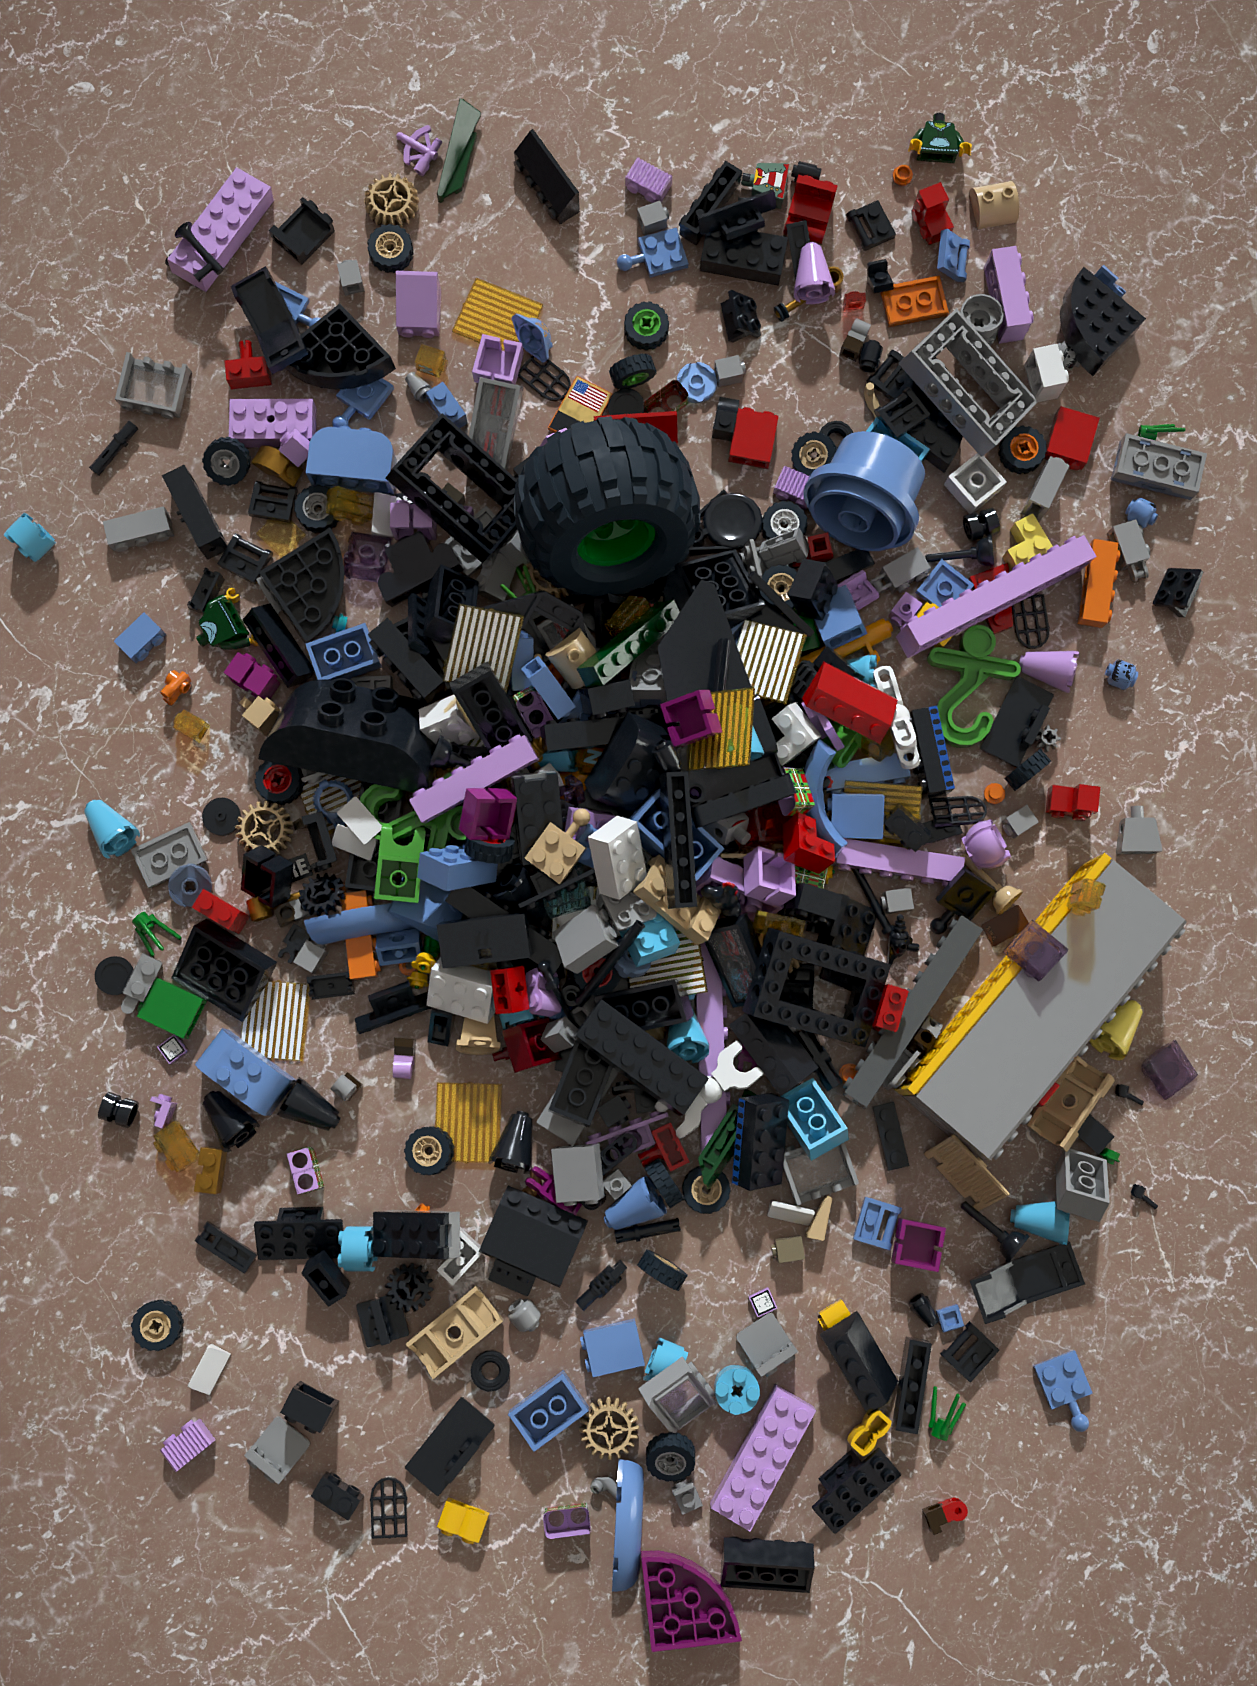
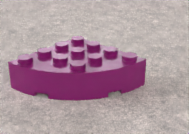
M659 1550L641 1551L651 1652L742 1641L737 1616L731 1601L719 1582L707 1570L692 1560L674 1553Z

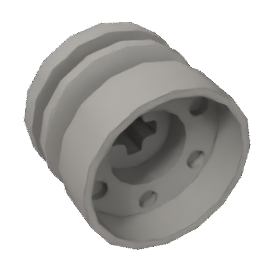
M976 294L965 300L960 313L991 346L996 339L1003 320V308L999 301L992 296Z

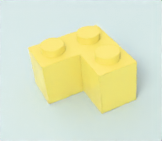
M1033 513L1014 523L1010 532L1017 545L1008 549L1002 558L1005 563H1008L1009 570L1012 571V568L1017 564L1023 562L1025 565L1030 562L1029 559L1039 553L1043 556L1047 553L1048 549L1053 547Z

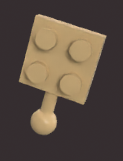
M586 809L576 810L573 814V822L566 832L550 822L525 859L558 884H562L587 849L573 839V836L581 826L589 823L590 813Z

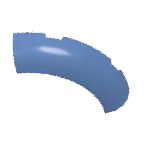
M819 739L813 747L804 768V774L815 802V806L805 815L816 819L817 837L834 844L836 859L848 842L840 836L829 821L825 811L824 792L822 790L827 769L837 752Z
M390 903L345 910L339 914L322 915L304 920L307 933L311 939L321 945L361 936L416 929L388 912Z
M618 1459L616 1501H621V1503H616L612 1576L613 1592L625 1591L632 1587L638 1580L640 1571L644 1472L639 1464L623 1459Z

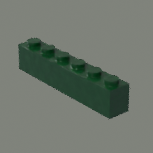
M675 601L655 603L581 664L577 671L585 686L605 685L662 637L680 613Z

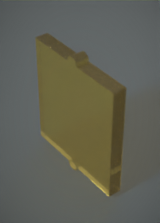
M266 520V524L256 533L281 558L292 549H296V545L306 536L292 520L290 523Z

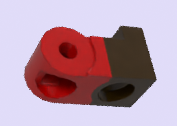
M955 1497L922 1509L929 1530L933 1535L942 1532L941 1525L953 1520L962 1521L968 1514L967 1506Z

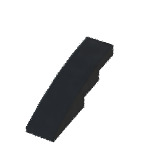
M856 549L826 564L838 583L850 578L851 575L861 570L873 567L875 562L869 551Z

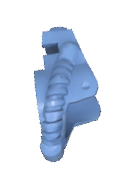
M324 779L318 783L319 787L314 792V808L317 809V812L322 811L324 818L326 817L329 824L333 823L335 829L337 824L346 826L337 812H329L323 808L320 803V795L328 787H337L344 791L348 803L354 797L352 795L353 792L344 782L342 783L337 780L327 781Z

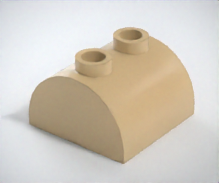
M1013 181L970 189L969 195L977 229L1017 223L1019 217V197Z
M578 628L545 655L570 688L578 689L585 686L577 668L594 655L597 650L582 630Z

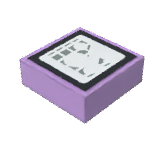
M174 1034L157 1047L169 1064L174 1063L188 1052V1049L179 1037Z
M768 1287L748 1296L757 1317L777 1309Z

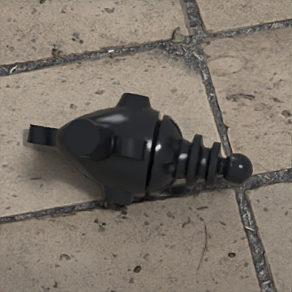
M902 914L897 916L893 926L894 930L891 931L888 938L887 963L891 965L894 959L901 957L905 951H919V944L912 943L913 939L905 930L906 926Z

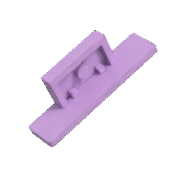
M655 1111L649 1114V1119L642 1121V1118L639 1117L629 1121L630 1126L625 1128L619 1125L610 1128V1133L601 1136L599 1132L588 1136L589 1141L585 1142V1144H595L607 1139L610 1145L622 1134L635 1130L640 1133L642 1144L634 1152L655 1145L648 1124L666 1118L669 1115L667 1112ZM630 1138V1139H629L625 1144H623L622 1146L625 1148V1147L631 1145V1143L633 1142V1139ZM611 1149L614 1159H617V1152Z

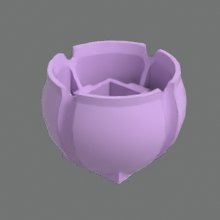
M991 819L976 823L969 829L966 836L961 838L969 858L978 870L981 868H997L1011 858L1009 850H1005L1007 845L996 825H992L993 821Z

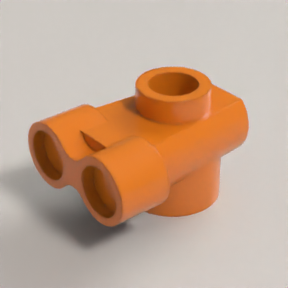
M176 670L171 671L165 679L166 686L160 693L168 705L172 706L181 693L185 694L189 691L191 687L189 675L183 671L178 673Z

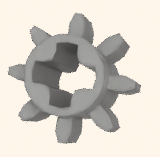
M1049 725L1044 728V731L1040 728L1039 736H1036L1034 740L1038 744L1036 749L1044 748L1045 753L1049 751L1050 747L1055 750L1058 747L1055 742L1061 740V737H1057L1056 734L1058 729L1052 730Z

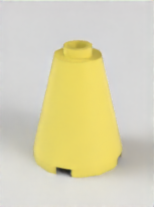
M1128 1000L1123 1006L1119 1005L1114 1010L1116 1016L1109 1023L1105 1021L1100 1027L1103 1030L1102 1033L1095 1040L1092 1038L1089 1040L1091 1045L1100 1053L1103 1051L1109 1053L1108 1057L1111 1059L1123 1060L1129 1051L1143 1014L1141 1005L1134 1000Z

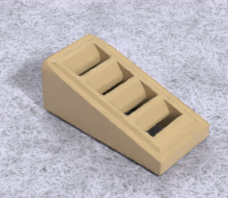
M825 1195L806 1231V1237L825 1240L832 1203L831 1196Z

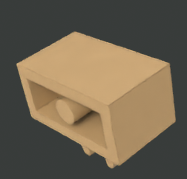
M244 696L239 702L246 709L242 716L267 737L279 715L280 709L267 697L263 700L258 696L252 703Z

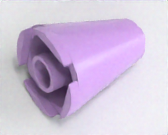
M809 242L801 249L794 287V298L798 302H800V299L806 300V304H819L828 301L831 294L832 296L835 295V287L822 247L815 242Z
M1026 652L1025 656L1021 655L1019 664L1022 668V673L1063 692L1070 693V687H1067V685L1072 686L1079 652Z

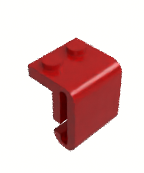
M798 175L783 235H787L786 224L806 220L810 242L822 245L838 185L830 181L816 180L808 175Z

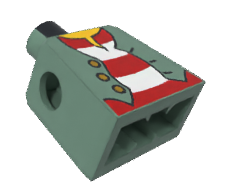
M758 163L755 175L743 173L741 185L752 187L751 197L773 189L776 197V208L781 209L790 164Z

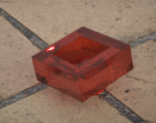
M853 291L845 294L843 311L864 309L866 293Z

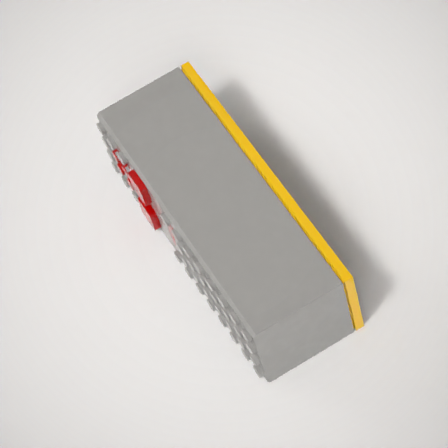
M1106 853L1089 860L1079 867L940 1033L930 1051L920 1059L913 1070L905 1075L906 1079L896 1089L894 1088L898 1094L903 1095L902 1097L948 1137L956 1135L976 1158L979 1157L983 1160H991L993 1158L996 1160L1003 1153L1004 1149L1001 1147L1006 1141L1010 1143L1017 1136L1018 1132L1016 1129L1020 1124L1025 1125L1031 1119L1032 1115L1030 1112L1033 1110V1107L1044 1106L1060 1085L1056 1083V1080L1074 1060V1057L1077 1055L1081 1057L1088 1050L1089 1047L1086 1044L1091 1038L1095 1040L1102 1033L1103 1030L1100 1027L1105 1021L1109 1023L1116 1016L1114 1010L1117 1006H1123L1130 999L1128 993L1132 988L1136 990L1143 983L1144 979L1142 976L1147 971L1150 973L1157 966L1158 962L1155 960L1160 955L1164 956L1172 947L1169 943L1174 938H1180L1186 930L1183 928L1187 923L1184 918L1114 860L1110 861L1112 858Z

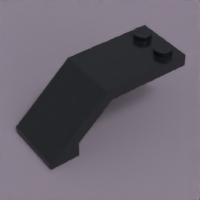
M266 266L231 286L235 299L241 306L257 336L268 369L272 374L285 369L288 365L308 355L296 320Z
M1069 1241L1067 1245L1058 1244L1013 1259L1009 1263L1005 1262L969 1280L984 1324L1006 1318L1007 1314L1028 1303L1085 1285Z

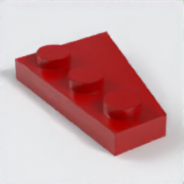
M1008 563L970 576L969 581L974 584L972 589H977V585L985 580L993 581L994 577L1003 571L1009 573ZM1012 606L985 619L989 629L994 634L1013 627Z

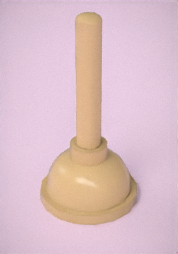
M966 853L961 855V857H965L964 864L976 876L991 884L997 890L992 899L997 915L1005 912L1023 893L1021 889L1017 890L1012 886L1002 887L1000 884L997 885L982 869L978 870Z

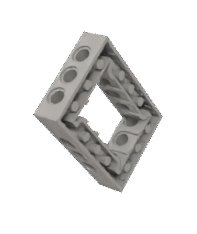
M957 308L898 363L981 457L994 448L1038 402L1034 395ZM945 347L1000 408L991 418L974 401L973 396L969 395L958 383L959 380L955 379L944 367L945 364L939 359H934Z

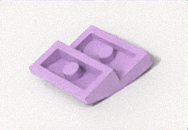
M802 702L801 704L809 720L821 734V739L828 736L837 751L843 749L844 745L827 717L806 707L805 703Z

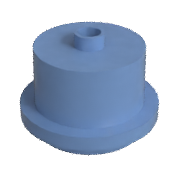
M862 431L851 433L843 438L830 464L822 465L811 473L804 487V500L817 525L824 532H828L829 536L845 545L866 551H882L900 547L910 541L919 523V513L914 502L925 479V469L918 456L896 439L875 432Z

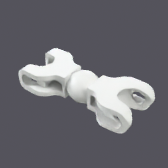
M890 666L879 667L874 670L877 689L898 700L892 724L889 728L898 760L903 769L916 768L920 764V759L916 746V735L910 722V713L903 706L893 669ZM882 674H887L890 677V679L886 682H882L880 680V676ZM907 753H912L914 759L912 761H906L903 758L904 755Z
M735 1041L719 1053L716 1070L711 1073V1076H707L709 1078L686 1111L685 1121L676 1130L678 1139L686 1137L699 1127L702 1110L707 1107V1104L717 1102L722 1097L723 1091L725 1093L731 1088L738 1090L747 1089L762 1077L764 1072L759 1067H755L746 1073L735 1069L733 1060L742 1050L740 1041ZM659 1101L655 1105V1109L658 1112H665L669 1109Z

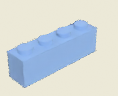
M896 753L849 761L844 768L835 766V768L826 772V777L830 776L833 780L832 787L826 788V794L831 793L832 796V793H843L846 788L864 789V787H868L846 785V781L877 784L893 782V785L906 783L905 780L911 776L910 770L901 767ZM905 754L903 758H904L906 761H908V760H907V755Z

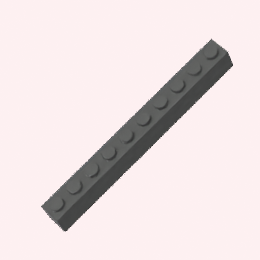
M961 915L958 921L953 919L947 928L950 933L947 937H941L936 945L939 948L935 955L931 953L924 963L927 965V968L924 972L919 971L913 979V982L916 983L913 989H907L909 992L898 1031L893 1032L880 1029L878 1035L881 1036L877 1043L873 1041L866 1051L869 1053L865 1061L862 1059L859 1061L854 1069L857 1071L853 1079L849 1077L842 1088L845 1089L843 1095L861 1108H867L982 933L983 929Z

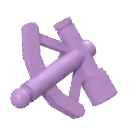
M429 125L416 130L411 137L402 132L396 134V138L406 144L404 148V163L409 165L410 161L420 159L415 165L414 171L421 176H424L429 170L431 160H436L438 156L437 151L443 143L440 139L435 138L431 145L429 138L431 128ZM423 135H425L427 147L417 142ZM412 148L422 153L410 156Z

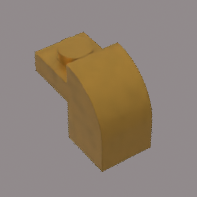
M261 446L251 462L267 475H274L288 486L293 487L304 470L300 466L297 467L279 450L270 446Z

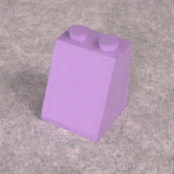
M396 271V328L398 335L407 338L413 336H422L424 338L439 336L441 287L438 273Z

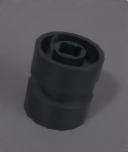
M994 508L981 510L979 515L971 513L963 516L964 531L970 542L982 539L983 535L988 537L990 534L995 535L1000 532L999 518Z
M108 1092L100 1104L98 1119L107 1122L115 1120L116 1125L129 1128L136 1117L139 1103L129 1098L121 1100L120 1095Z

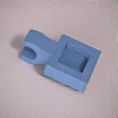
M1105 265L1101 266L1095 276L1122 298L1126 291L1121 286L1115 284L1119 278Z

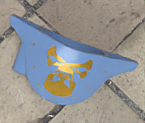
M520 314L512 316L511 319L517 338L522 343L523 348L544 363L549 359L548 350L553 347L547 326L537 318H528Z

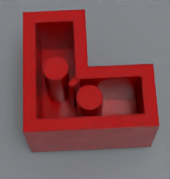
M941 182L919 190L911 211L913 220L918 222L921 237L926 239L928 245L940 241L942 230L949 229L953 231L954 229L946 211L949 198Z
M1078 784L1075 787L1052 785L1047 791L1045 813L1052 814L1051 817L1054 818L1071 816L1073 820L1085 821V819L1098 812L1101 787Z
M797 812L783 824L785 861L820 874L835 862L834 844L818 838L816 835V819Z

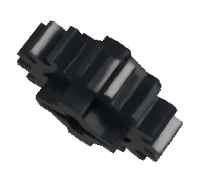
M325 873L323 877L316 874V879L309 878L310 883H303L304 890H299V901L304 911H308L310 915H313L315 912L317 916H320L322 912L329 915V910L336 912V906H342L341 900L346 899V888L340 878L337 879L335 874L331 875V877H329L328 873Z
M404 1263L400 1266V1270L397 1267L392 1270L394 1275L390 1274L387 1277L391 1282L385 1284V1288L390 1289L385 1295L386 1297H392L390 1305L397 1303L396 1310L404 1307L405 1313L409 1312L410 1308H412L413 1312H416L418 1305L423 1308L426 1305L425 1301L431 1299L428 1293L434 1290V1288L429 1287L433 1279L426 1278L429 1272L422 1273L421 1265L415 1269L414 1263H410L408 1268ZM405 1274L404 1281H397L399 1276ZM407 1284H409L410 1288H413L411 1292H409L408 1287H405ZM422 1294L417 1301L413 1302L415 1295Z

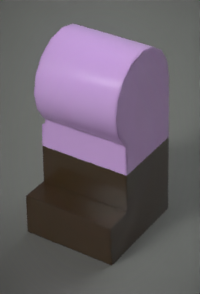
M394 1037L393 1078L411 1079L416 1039Z

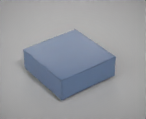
M957 1304L936 1310L943 1333L964 1327Z

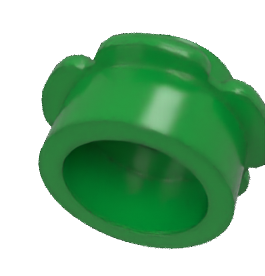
M1106 1147L1100 1152V1155H1102L1103 1159L1107 1160V1163L1114 1165L1115 1161L1120 1162L1118 1160L1120 1153Z

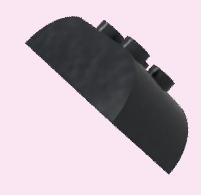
M346 678L313 680L297 687L288 697L260 748L258 758L259 760L409 792H416L422 788L425 790L431 788L439 769L436 767L428 768L436 744L420 730L419 709L426 707L425 704L421 705L414 698L398 695L392 688L379 687L369 689L356 686L352 680Z

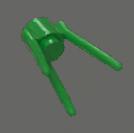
M1175 424L1140 425L1138 436L1156 441L1157 432H1184L1186 429L1177 428Z
M141 912L132 920L133 925L136 927L135 931L139 934L152 957L155 954L144 934H148L161 951L164 950L159 940L151 932L155 927L153 923L178 940L182 938L175 931L160 922L153 914L149 916L146 912Z
M933 1387L931 1418L928 1427L932 1428V1436L940 1440H948L966 1406L963 1402L951 1421L960 1394H956L946 1419L938 1417L936 1421L937 1387Z

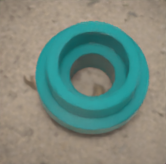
M340 613L339 617H334L332 628L335 629V633L346 628L348 617L343 616V613Z

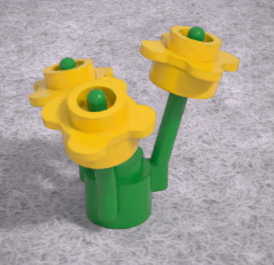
M429 936L424 938L423 952L419 953L416 961L411 963V966L415 969L417 968L418 972H412L411 976L407 977L411 987L415 989H423V986L429 987L427 983L428 976L423 974V972H431V968L436 963L433 957H437L438 953H440L439 942Z

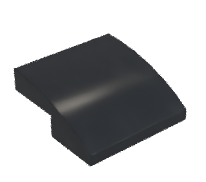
M800 964L797 969L792 966L793 971L787 973L780 999L812 1009L814 965Z

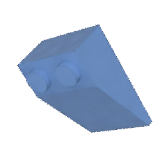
M423 880L420 882L418 903L392 900L388 909L390 914L438 942L437 924L444 921L459 920L463 915L462 912L445 901L451 891H444Z

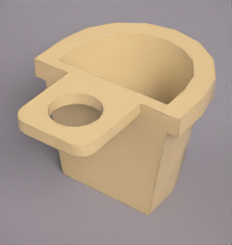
M494 1015L488 1024L464 1017L460 1040L456 1041L457 1051L471 1055H488L499 1051L500 1042H497Z

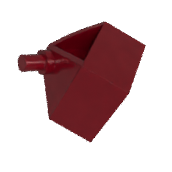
M549 1017L503 1030L502 1033L506 1047L502 1048L501 1051L492 1053L494 1062L510 1059L514 1073L560 1060V1053H554L540 1040L547 1023L550 1022Z

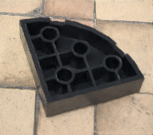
M1085 267L1081 269L1066 290L1063 304L1060 308V323L1068 347H1072L1077 354L1075 358L1081 366L1092 376L1113 357L1146 320L1144 316Z
M340 303L301 334L308 355L285 368L294 377L307 384L335 390L352 389L368 385L396 369L391 356Z
M911 380L904 389L910 387L931 415L928 419L907 432V434L930 449L925 459L945 473L959 449L963 436L920 387ZM906 400L887 413V415L891 417L909 405L910 402Z
M328 528L259 571L261 580L303 642L306 644L319 638L331 624L338 611L344 587L343 557L339 543L331 528Z

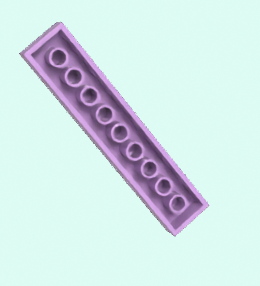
M1084 535L1079 538L1073 536L1066 540L1064 545L1051 547L1043 556L1039 553L1029 559L1030 562L1024 565L1021 562L1014 566L1009 573L1003 571L996 575L993 581L985 580L977 585V589L973 591L967 589L959 594L960 597L955 600L949 598L938 609L934 606L926 610L920 618L916 615L908 619L906 624L900 627L901 631L897 634L896 638L907 658H910L1070 577L1085 568L1097 556Z

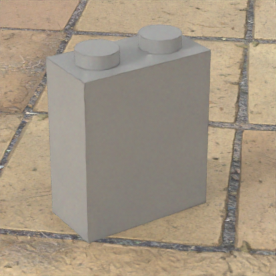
M1050 456L1040 471L1021 514L1028 516L1033 513L1038 522L1042 519L1049 509L1069 468V465L1064 460Z
M593 904L553 931L563 965L568 970L578 974L618 947L616 932L611 927L609 922L610 915L605 909H601Z
M599 1143L557 1146L551 1149L556 1203L564 1202V1206L576 1205L577 1201H585V1204L598 1203V1200L605 1196Z

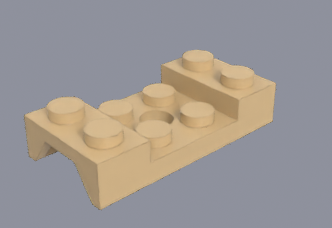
M660 855L650 859L648 864L651 867L647 876L634 889L633 893L697 946L708 941L721 910L714 907L709 899L698 894L697 907L668 909L665 859Z
M1079 1056L1074 1057V1060L1057 1079L1056 1083L1060 1085L1044 1106L1037 1109L1027 1126L1031 1131L1068 1152L1079 1135L1078 1130L1100 1097L1104 1098L1115 1082L1112 1075L1102 1073L1090 1066ZM1068 1097L1076 1099L1075 1104L1071 1107L1064 1105L1065 1099Z
M475 1285L457 1302L411 1338L406 1345L419 1357L432 1379H434L501 1324L504 1319L479 1287ZM457 1326L461 1331L460 1337L451 1338L448 1333L449 1328Z

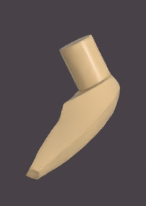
M870 382L865 386L864 397L868 408L876 418L874 410L880 405L874 393V384Z

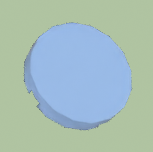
M702 362L686 364L677 376V381L687 390L688 401L691 403H702L709 400L717 388L714 370Z

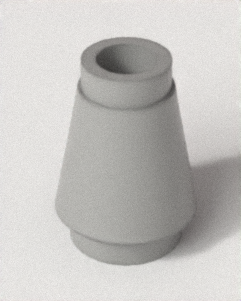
M415 372L409 373L405 377V381L415 400L421 403L428 401L426 392L432 389V387L416 375Z

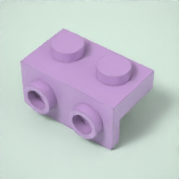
M864 570L851 575L850 578L838 584V587L844 585L848 587L858 610L879 598L878 591L867 580Z

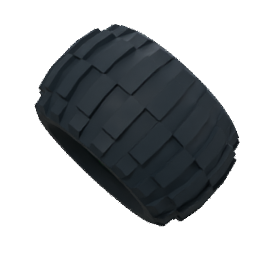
M611 416L598 417L596 421L587 423L581 421L572 424L571 428L563 432L557 431L547 438V443L544 446L536 447L530 454V459L523 466L521 475H518L515 484L514 515L525 554L533 568L537 569L542 578L558 589L565 588L569 594L577 596L586 594L590 595V597H599L609 593L618 596L652 585L655 580L660 577H666L675 570L674 566L677 563L684 561L689 554V548L694 544L695 533L699 532L701 523L700 496L689 462L676 442H672L666 433L649 423H638L637 419L623 417L620 420L612 419Z

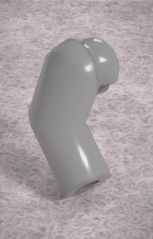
M597 1477L592 1481L590 1489L594 1494L608 1491L616 1499L617 1484L612 1478Z

